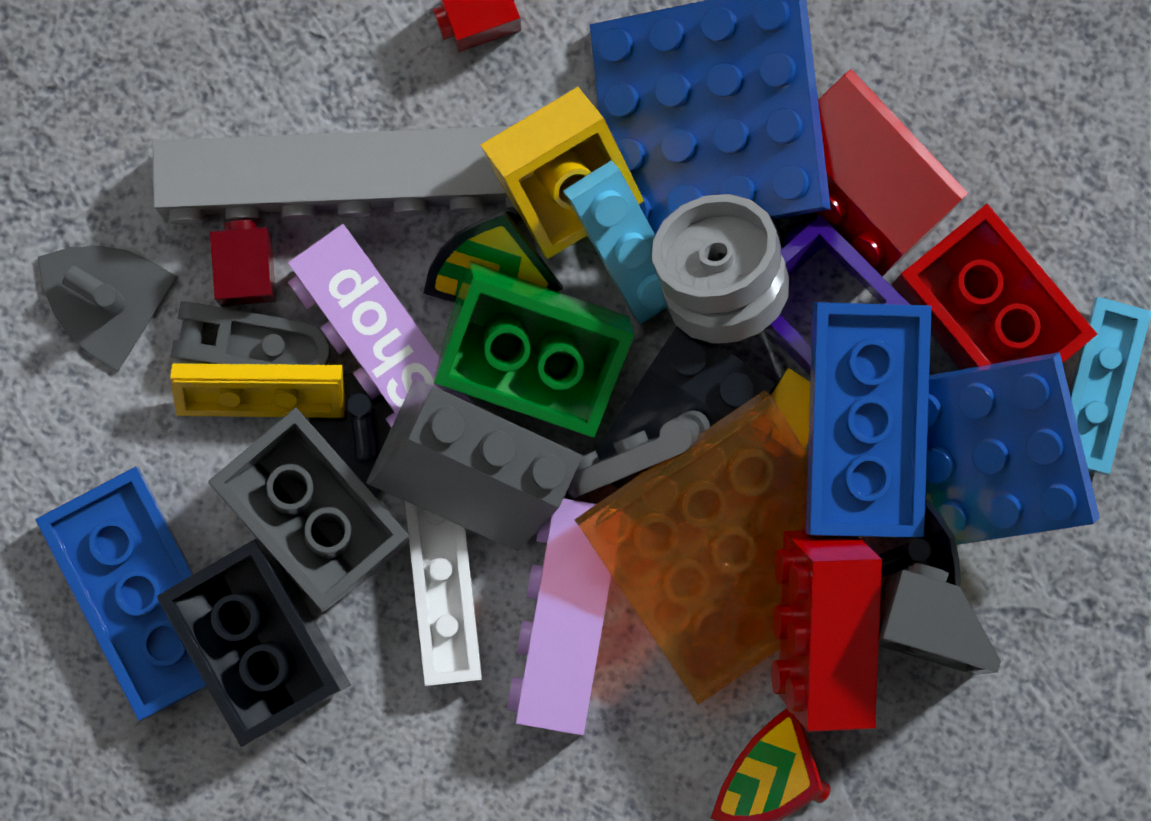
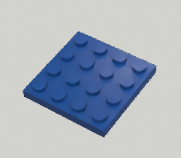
M704 0L589 24L599 113L605 119L644 199V202L639 204L655 235L663 220L681 205L709 195L731 194L750 199L768 212L771 220L831 209L807 0Z

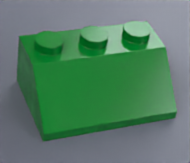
M470 261L450 315L433 382L595 437L635 333L630 318L627 315Z

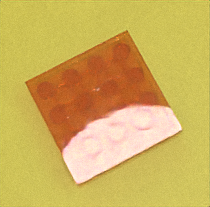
M765 390L699 434L697 441L690 449L655 464L574 519L697 705L780 649V639H776L773 630V610L775 605H781L782 584H778L775 576V553L777 549H783L784 531L806 530L808 453L772 396Z

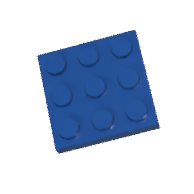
M1060 352L929 375L925 498L930 501L955 536L956 545L1092 525L1100 518Z

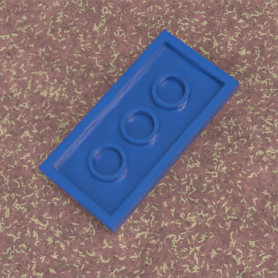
M813 302L806 534L924 537L931 306Z
M135 466L35 519L138 721H143L207 687L156 597L194 575L139 467Z

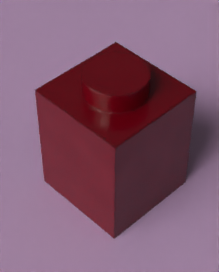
M235 220L223 223L224 231L210 232L214 299L221 307L276 302L272 236L266 227L257 228V221Z

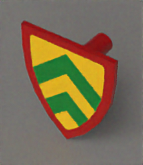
M788 708L780 712L755 734L737 757L721 786L710 817L715 821H780L803 808L811 801L823 803L827 800L831 791L830 785L820 779L805 728L795 715L788 711Z

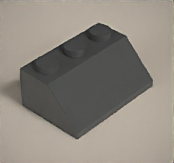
M414 379L366 483L519 551L558 510L583 455L439 388Z
M296 407L208 481L209 485L321 612L364 583L407 545L409 534Z
M914 563V566H908L907 569H903L885 578L880 597L879 647L973 675L998 673L1001 660L961 587L946 583L948 572Z

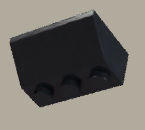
M258 539L250 541L156 596L241 747L351 686L291 577Z

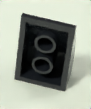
M676 326L602 440L596 453L599 460L617 453L613 443L645 430L648 440L660 435V430L665 423L687 411L693 410L701 412L708 419L710 425L709 435L706 440L682 454L609 484L680 530L776 382L718 344L692 338Z

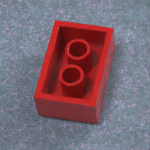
M806 530L784 531L783 549L776 550L774 560L776 580L778 584H782L781 605H775L773 610V630L776 639H780V660H774L771 667L773 691L775 694H779L780 698L787 705L788 711L795 715L807 732L876 728L882 558L859 536L806 534Z

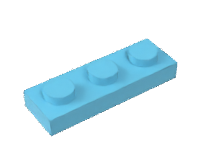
M611 160L563 190L628 309L637 322L642 324L667 308L662 293V286L652 262V247L655 234L620 169Z
M1098 296L1093 300L1088 323L1098 335L1080 350L1070 388V396L1088 471L1107 476L1110 474L1151 318V311Z

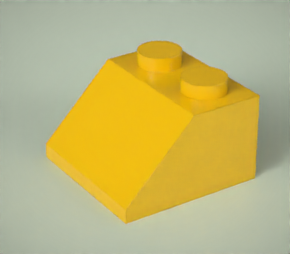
M579 87L574 88L480 144L500 184L547 259L587 236L563 190L612 160L620 169L638 204L644 202L605 119Z

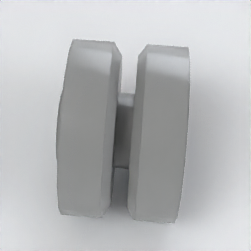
M731 194L703 196L683 204L663 220L653 239L652 262L662 286V293L675 325L692 338L713 344L739 342L761 333L779 317L788 299L789 276L785 261L781 255L777 230L768 212L750 199Z

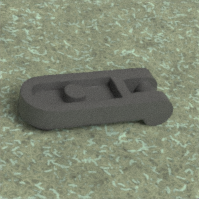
M180 302L177 319L183 320L179 340H173L171 358L204 364L328 365L330 345L325 334L317 326L302 321L200 303ZM205 325L219 326L216 346L201 344Z
M687 411L665 423L660 430V435L648 440L645 430L613 443L617 453L599 460L596 451L583 455L566 491V498L573 499L686 452L706 440L710 432L708 419L701 412Z

